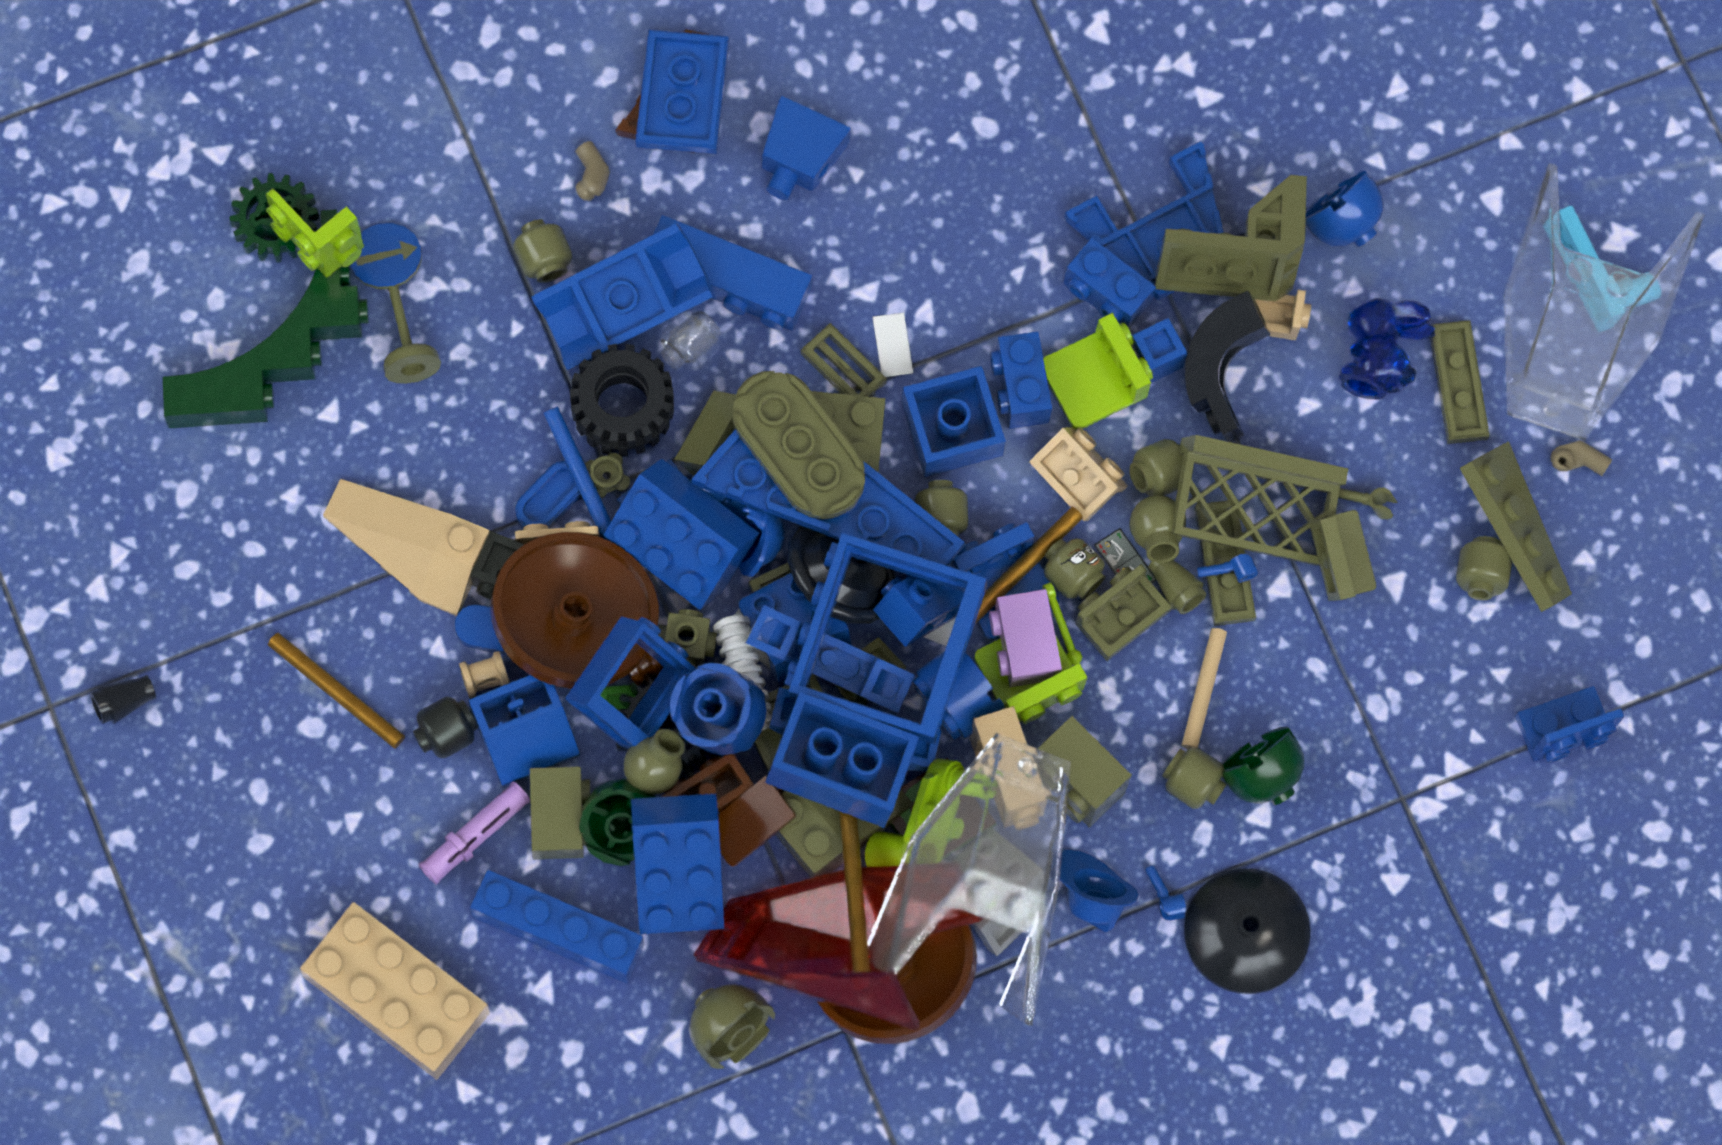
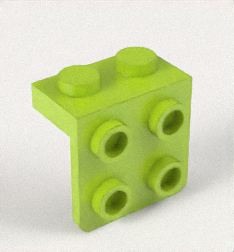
M273 188L266 193L269 204L266 211L273 220L270 223L272 229L285 243L290 239L300 249L297 252L299 258L311 271L318 268L327 278L341 266L348 267L359 258L364 244L358 219L347 206L314 232Z
M1113 313L1098 320L1094 334L1043 358L1047 382L1070 425L1076 430L1078 428L1084 429L1147 398L1149 393L1150 380L1153 379L1152 371L1143 357L1138 359L1131 347L1134 341L1129 328L1124 322L1119 324Z
M1057 637L1056 641L1062 671L1040 683L1010 687L1008 675L1001 676L998 667L997 651H1003L1001 638L978 649L975 653L974 660L993 687L991 692L995 699L1000 698L1005 709L1014 706L1019 722L1023 721L1024 724L1030 723L1044 715L1046 708L1058 702L1060 705L1068 704L1083 694L1082 690H1084L1088 677L1080 663L1072 666Z

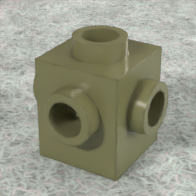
M681 609L678 614L669 613L667 625L659 624L661 629L659 636L665 642L671 641L683 648L689 654L686 660L696 669H698V666L705 664L706 657L714 658L717 633L710 632V619L703 618V613L695 610ZM678 635L690 636L694 638L686 642L682 641Z

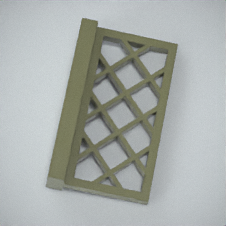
M1200 435L1181 438L1179 454L1183 455L1171 534L1320 566L1317 554L1304 553L1295 538L1310 528L1309 521L1336 514L1340 486L1346 485L1349 468ZM1194 464L1206 466L1215 479V482L1199 492L1192 481ZM1218 469L1229 472L1222 476ZM1237 473L1245 475L1254 489L1239 500H1237L1226 482ZM1257 478L1266 479V481L1260 484ZM1274 482L1283 483L1292 497L1277 509L1264 490ZM1295 486L1302 487L1305 489L1298 493ZM1217 487H1220L1231 506L1215 517L1203 497ZM1313 490L1327 493L1324 510L1315 517L1302 499ZM1189 491L1193 496L1190 500H1188ZM1258 495L1269 514L1253 525L1242 505ZM1197 502L1209 522L1197 530L1183 527L1186 509ZM1295 503L1307 522L1291 533L1280 513ZM1233 511L1237 513L1247 529L1236 538L1228 537L1219 521ZM1272 519L1285 537L1274 546L1266 545L1257 531ZM1213 527L1216 534L1205 531ZM1251 535L1254 542L1247 541L1244 539ZM1289 544L1292 550L1284 549L1283 547Z

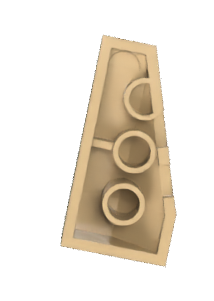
M343 479L339 480L323 514V517L359 549H363L380 564L382 569L390 576H394L419 601L454 616H457L461 611L473 585L470 575L490 533L488 529L452 514Z

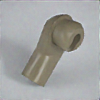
M587 141L575 150L586 168L582 181L576 184L575 189L581 199L590 201L595 196H600L604 192L610 176V170L594 143Z
M1581 440L1560 445L1551 454V463L1556 470L1570 471L1586 466L1600 476H1603L1613 460Z

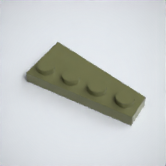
M1509 441L1460 467L1462 474L1541 612L1572 595Z

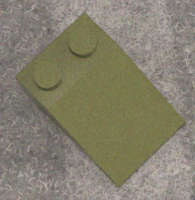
M901 789L884 828L857 818L860 849L868 843L873 833L884 831L896 818L914 805ZM784 791L782 795L795 811L796 817L777 832L775 836L817 885L844 863L840 811Z

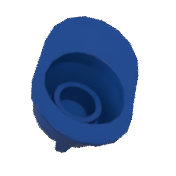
M1071 849L1059 850L1052 855L1049 862L1051 870L1068 887V906L1071 913L1077 918L1092 924L1104 932H1109L1121 917L1124 907L1137 902L1139 894L1136 888L1120 878L1096 857Z

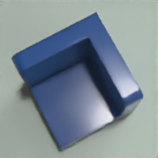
M1169 318L1132 335L1133 345L1140 358L1143 357L1147 361L1152 371L1153 379L1150 380L1151 383L1184 368L1188 352Z

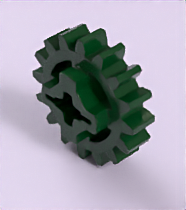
M268 173L267 183L263 184L258 178H252L254 188L250 191L247 188L241 187L239 192L243 201L232 200L231 203L233 211L237 213L229 216L231 227L237 228L233 232L235 240L237 242L245 241L243 247L247 254L258 249L260 261H264L268 253L274 254L277 263L281 262L282 253L288 252L293 259L296 258L297 252L295 247L297 246L291 239L285 243L270 225L273 220L271 217H268L269 214L266 211V208L269 207L266 193L273 188L279 195L285 196L283 199L316 232L318 230L317 225L312 221L319 220L320 217L318 209L313 208L316 204L314 195L312 193L304 195L306 189L302 181L292 187L290 175L285 174L281 182L275 181L273 173ZM258 203L256 211L249 215L254 204Z

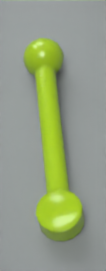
M1049 582L1042 585L1043 590L1047 589L1051 609L1068 651L1067 657L1072 665H1076L1082 661V654L1079 650L1075 649L1056 599V591L1052 583Z

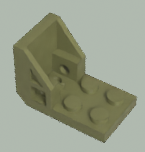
M1288 176L1250 208L1246 219L1245 237L1234 236L1230 233L1215 234L1195 232L1189 229H1165L1155 275L1156 289L1235 297L1249 291L1255 299L1277 301L1292 291L1305 244L1307 176Z

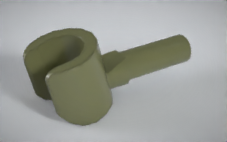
M1384 487L1375 489L1371 494L1340 488L1338 497L1371 506L1376 515L1383 520L1393 517L1390 509L1383 506V504L1386 502L1398 503L1393 494Z

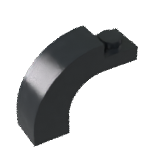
M1249 291L1224 302L1206 317L1194 334L1185 362V384L1191 405L1198 413L1211 407V410L1205 412L1213 432L1215 435L1222 432L1229 442L1243 436L1244 433L1226 394L1225 375L1227 368L1239 351L1271 335L1257 302Z

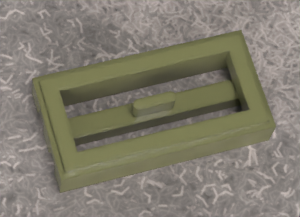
M831 323L801 349V355L841 394L872 397L878 388H882L887 383V378ZM829 337L873 381L868 385L824 340ZM816 348L861 391L859 394L814 351Z

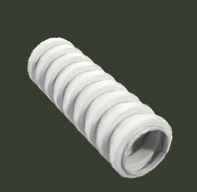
M732 615L722 618L713 625L714 632L719 634L716 637V642L722 646L719 650L720 657L725 658L722 664L747 676L764 692L766 719L762 730H765L770 725L772 715H769V712L772 710L771 703L766 702L769 695L768 691L763 690L766 684L765 679L759 676L762 674V667L756 664L759 661V655L753 652L756 649L755 647L745 643L751 631L750 628H747L750 624V619L744 615Z

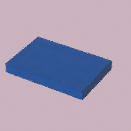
M648 30L635 142L637 148L717 154L729 36Z

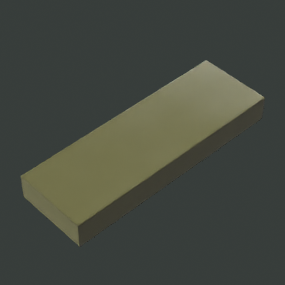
M1471 321L1430 324L1428 330L1447 444L1488 440L1490 434Z
M1228 500L1207 503L1215 517L1231 506ZM1196 504L1194 509L1199 529L1209 521L1199 505ZM1235 511L1219 521L1228 537L1236 538L1242 534L1240 518ZM1213 527L1205 531L1216 534ZM1200 541L1204 566L1224 564V562H1229L1235 556L1245 554V550ZM1234 572L1206 576L1214 626L1255 621L1256 613L1250 580L1239 583Z

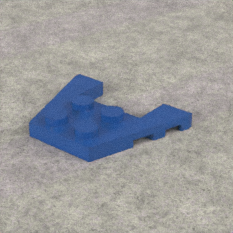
M1202 141L1171 156L1168 162L1187 195L1120 230L1116 228L1097 196L1066 211L1064 215L1066 222L1088 241L1091 238L1096 240L1153 285H1155V275L1165 229H1189L1195 232L1224 233L1220 213L1216 207L1211 173L1208 171L1205 158L1206 151ZM1155 289L1153 297L1160 300L1175 291Z

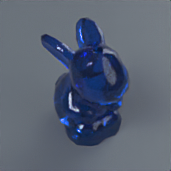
M1374 298L1355 307L1347 318L1348 330L1357 339L1350 348V354L1354 358L1353 362L1347 363L1341 368L1338 377L1341 381V387L1354 396L1379 400L1384 398L1386 394L1396 393L1413 383L1417 371L1410 363L1408 354L1398 344L1397 340L1399 338L1424 340L1435 337L1434 327L1429 323L1431 320L1430 310L1417 301L1403 300L1394 304L1381 298Z

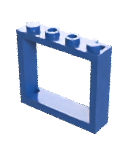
M842 533L839 543L832 542L830 550L827 552L824 566L830 567L826 581L825 583L818 581L815 587L811 606L817 608L812 623L804 621L797 645L803 646L799 661H791L788 667V674L784 684L790 686L788 691L790 698L796 700L801 691L919 736L918 740L935 745L987 589V578ZM851 557L964 592L921 724L808 688Z

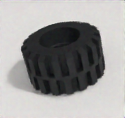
M617 344L608 345V352L602 354L600 349L592 352V360L589 362L584 359L579 365V374L574 373L572 378L570 401L573 421H576L577 431L581 436L586 435L587 443L593 448L597 444L601 445L602 453L610 454L612 449L619 450L620 456H628L629 449L635 448L636 454L645 452V445L647 443L654 447L660 442V433L665 435L670 428L669 420L673 419L674 413L672 379L669 371L664 372V363L658 357L652 360L651 352L642 348L640 354L636 353L635 346L632 344H625V350H617ZM616 384L633 385L639 388L647 397L643 408L627 417H616L606 413L598 405V399L607 388Z

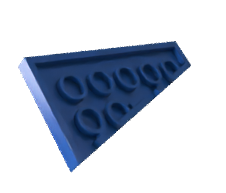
M736 430L732 432L691 479L692 484L838 540H840L841 534L845 533L946 566L952 562L965 545L962 539L864 461L865 486L859 501L852 509L838 517L829 519L813 518L799 512L780 491L739 437Z

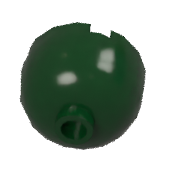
M1288 726L1279 727L1262 734L1261 737L1264 741L1253 746L1248 742L1222 763L1224 765L1222 777L1237 797L1249 803L1261 804L1271 800L1273 805H1278L1294 795L1295 791L1292 787L1300 780L1305 765L1302 749Z
M627 779L607 781L596 787L583 805L579 823L580 834H582L589 852L604 863L618 866L630 865L631 861H635L631 799L655 798L656 795L641 791L631 785Z

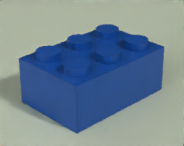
M660 459L639 474L603 536L627 551L643 567L696 608L702 610L723 593L758 537L759 532L699 486L692 484L690 479L664 459Z
M800 691L765 783L884 828L895 806L919 736Z
M716 794L631 799L639 934L724 929Z

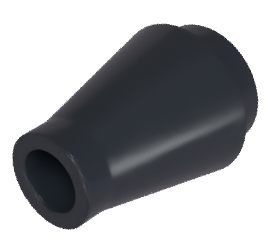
M145 675L137 679L98 685V690L91 692L90 698L100 722L104 724L111 721L115 724L146 702L155 699L156 693L149 677Z

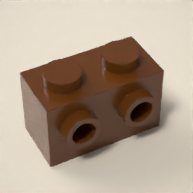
M734 754L725 755L722 758L720 755H717L705 762L699 768L700 772L687 780L685 778L678 779L677 783L670 790L664 792L665 794L661 797L716 794L719 814L754 784Z

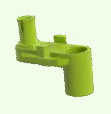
M940 758L933 760L927 769L925 777L922 778L905 834L900 835L878 831L869 838L865 850V862L870 872L926 882L932 880L937 874L941 862L944 860L950 839H963L966 824L964 820L957 819L962 803L961 797H973L985 801L991 800L995 794L985 791V788L996 790L997 787L993 775L990 773L983 774L965 771L963 765L958 761Z

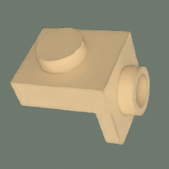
M1298 289L1296 296L1284 295L1277 301L1255 299L1271 333V337L1296 341L1300 328L1307 329L1311 304L1304 303L1305 290Z

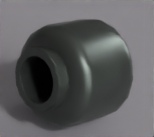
M447 696L418 712L417 723L419 728L413 730V734L424 753L432 750L437 757L444 759L471 745L474 740L473 731L477 730L478 726L463 699L457 702L454 698Z

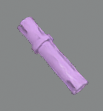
M512 781L510 786L486 807L481 809L456 833L451 831L445 836L446 842L427 859L420 862L418 866L429 880L437 885L461 861L468 862L473 857L472 852L495 831L500 829L520 809L531 802L530 798L516 782Z

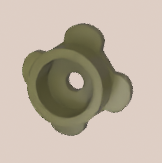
M610 453L608 456H601L596 460H588L585 463L601 498L615 490L623 492L630 485L629 477L624 475L623 459L617 453ZM605 472L611 474V477L609 479H605L603 477V474Z

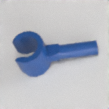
M1247 554L1235 556L1229 562H1224V564L1197 567L1198 577L1234 572L1237 581L1242 583L1258 576L1254 561Z
M1152 865L1146 868L1145 871L1159 898L1162 918L1168 921L1185 918L1186 904L1183 894L1169 896L1168 890L1155 866Z

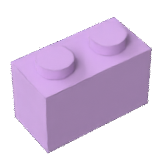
M1047 589L997 597L995 611L989 612L990 625L993 636L1000 635L1003 651H997L998 667L1001 676L1008 675L1010 687L1040 683L1061 673L1062 667Z

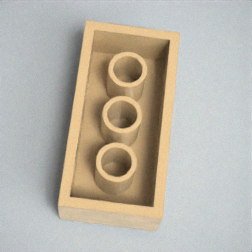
M354 902L300 967V971L307 981L436 1080H438L490 1014L488 1004Z

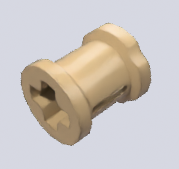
M499 651L494 652L491 658L469 665L465 661L459 663L469 699L476 697V693L479 691L509 684Z

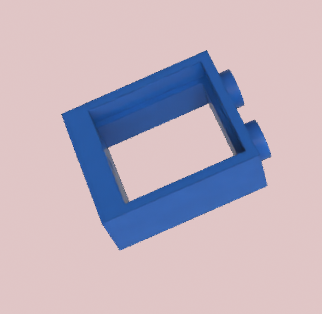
M620 617L565 698L617 744L628 749L631 746L635 747L642 740L654 736L670 713V700L675 685L684 675H688L696 670L686 660L689 654L679 645L671 641L665 642L659 636L661 629L643 617H640L638 621ZM635 643H637L664 667L628 719L600 694Z

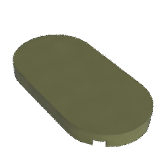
M763 371L749 377L736 393L732 409L733 424L739 437L787 500L799 512L818 519L838 517L852 509L859 501L865 486L863 460L808 386L798 377L786 372L783 374L780 372L775 373V371Z

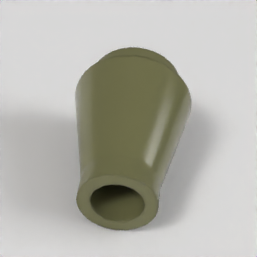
M1174 559L1165 563L1151 562L1148 568L1154 574L1172 610L1177 609L1180 614H1186L1195 609L1205 599L1206 592L1202 589L1203 582Z

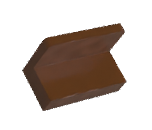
M766 775L718 814L720 854L729 866L735 867L796 817L795 811L782 795L785 790L765 783Z

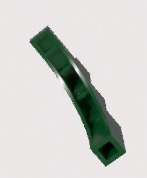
M337 209L320 210L321 227L338 214ZM341 266L327 278L317 268L308 289L288 318L268 338L250 351L211 369L191 374L162 377L164 417L168 428L268 422L267 408H274L273 384L270 382L315 380L314 366L322 365L320 341L316 340L362 338V324L369 323L367 299H360L357 286H350V267Z

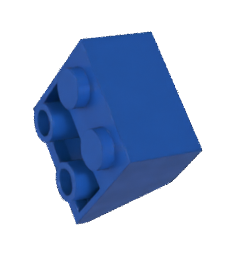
M528 675L468 700L472 716L476 721L479 733L502 787L509 785L512 781L516 782L529 777L530 768H551L580 756L554 685Z

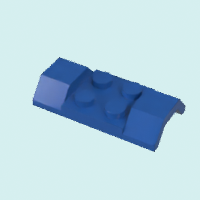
M678 223L531 296L535 306L546 319L560 347L563 363L567 370L580 365L584 359L587 361L592 359V352L600 349L602 353L607 352L608 345L617 344L619 346L714 297L709 279L689 239Z

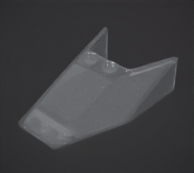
M1549 163L1538 185L1504 290L1507 415L1582 440L1588 438L1659 344L1700 230L1704 213L1696 212L1651 271L1639 273L1564 247L1560 239L1557 165Z
M996 733L911 837L868 940L869 962L885 974L894 977L945 914L955 908L1025 932L1028 935L999 1006L1023 1023L1033 1026L1058 895L1071 762Z

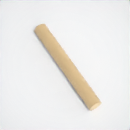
M1211 628L1181 745L1186 749L1199 746L1227 635L1225 630L1219 628Z

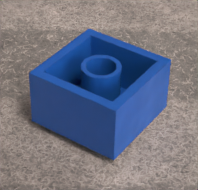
M982 366L903 387L901 404L924 477L1003 456L1006 440Z

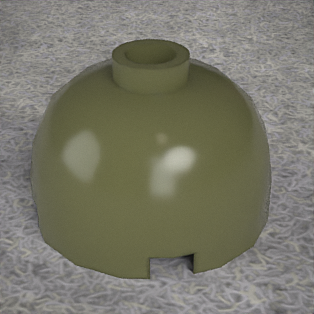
M736 983L719 986L715 989L709 988L701 993L695 1002L696 1007L691 1015L689 1033L694 1047L707 1064L712 1068L722 1069L725 1067L720 1062L731 1058L736 1064L760 1045L770 1031L765 1023L769 1016L773 1020L775 1019V1012L773 1007L752 988Z

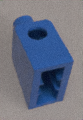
M781 96L762 155V168L773 174L766 188L767 192L778 199L788 200L795 184L813 191L847 148L850 142L851 127Z

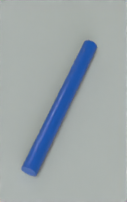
M554 407L544 412V417L594 524L598 526L601 538L610 541L603 536L611 523L609 514L559 407Z

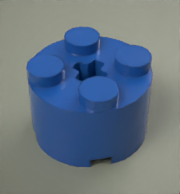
M945 650L915 672L917 678L913 680V684L916 686L914 689L926 706ZM966 652L942 722L943 728L954 741L960 736L966 739L972 735L974 718L1005 709L1001 699L998 698L995 701L989 691L993 687Z
M719 663L700 665L697 667L698 669L688 675H684L675 685L670 700L672 720L675 722L683 738L710 753L718 755H730L749 750L760 735L766 719L765 695L761 688L742 673ZM716 707H722L720 712L714 714Z

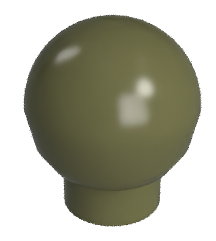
M1162 495L1149 496L1141 500L1132 510L1129 520V529L1135 542L1146 550L1147 558L1156 563H1165L1175 559L1179 554V542L1183 538L1171 534L1174 522L1175 500ZM1186 516L1183 527H1186Z
M660 729L654 736L642 740L635 747L631 746L626 752L623 763L627 781L634 787L651 795L662 794L670 790L677 783L682 770L681 755L685 750V745L681 737L671 730Z

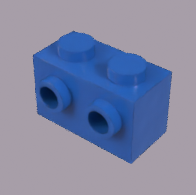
M1093 238L1088 241L1067 266L1063 284L1067 286L1074 296L1080 300L1087 301L1099 311L1102 317L1113 313L1118 323L1124 322L1129 329L1152 303L1156 289L1155 285Z
M1039 331L998 337L996 351L990 352V361L993 376L999 375L1002 390H997V402L1000 415L1006 414L1008 429L1049 424L1052 405Z
M907 575L904 580L898 576L881 590V594L884 597L873 611L904 647H907L955 619L964 592L911 575Z

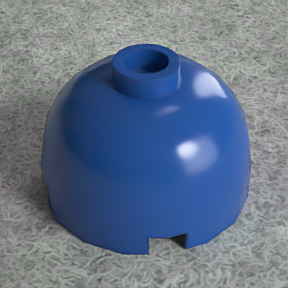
M1365 170L1357 172L1337 184L1339 186L1337 190L1330 195L1326 192L1306 210V227L1319 241L1336 247H1343L1354 242L1357 247H1360L1377 234L1373 227L1382 217L1384 208L1383 197L1377 184Z

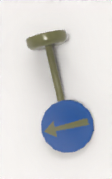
M394 223L376 224L361 232L364 248L361 249L362 252L359 258L350 267L355 277L366 286L389 290L402 346L390 352L384 359L383 370L385 377L394 383L408 384L419 382L434 375L441 367L439 353L434 347L427 344H412L398 286L407 283L417 273L422 262V248L416 235L406 227Z

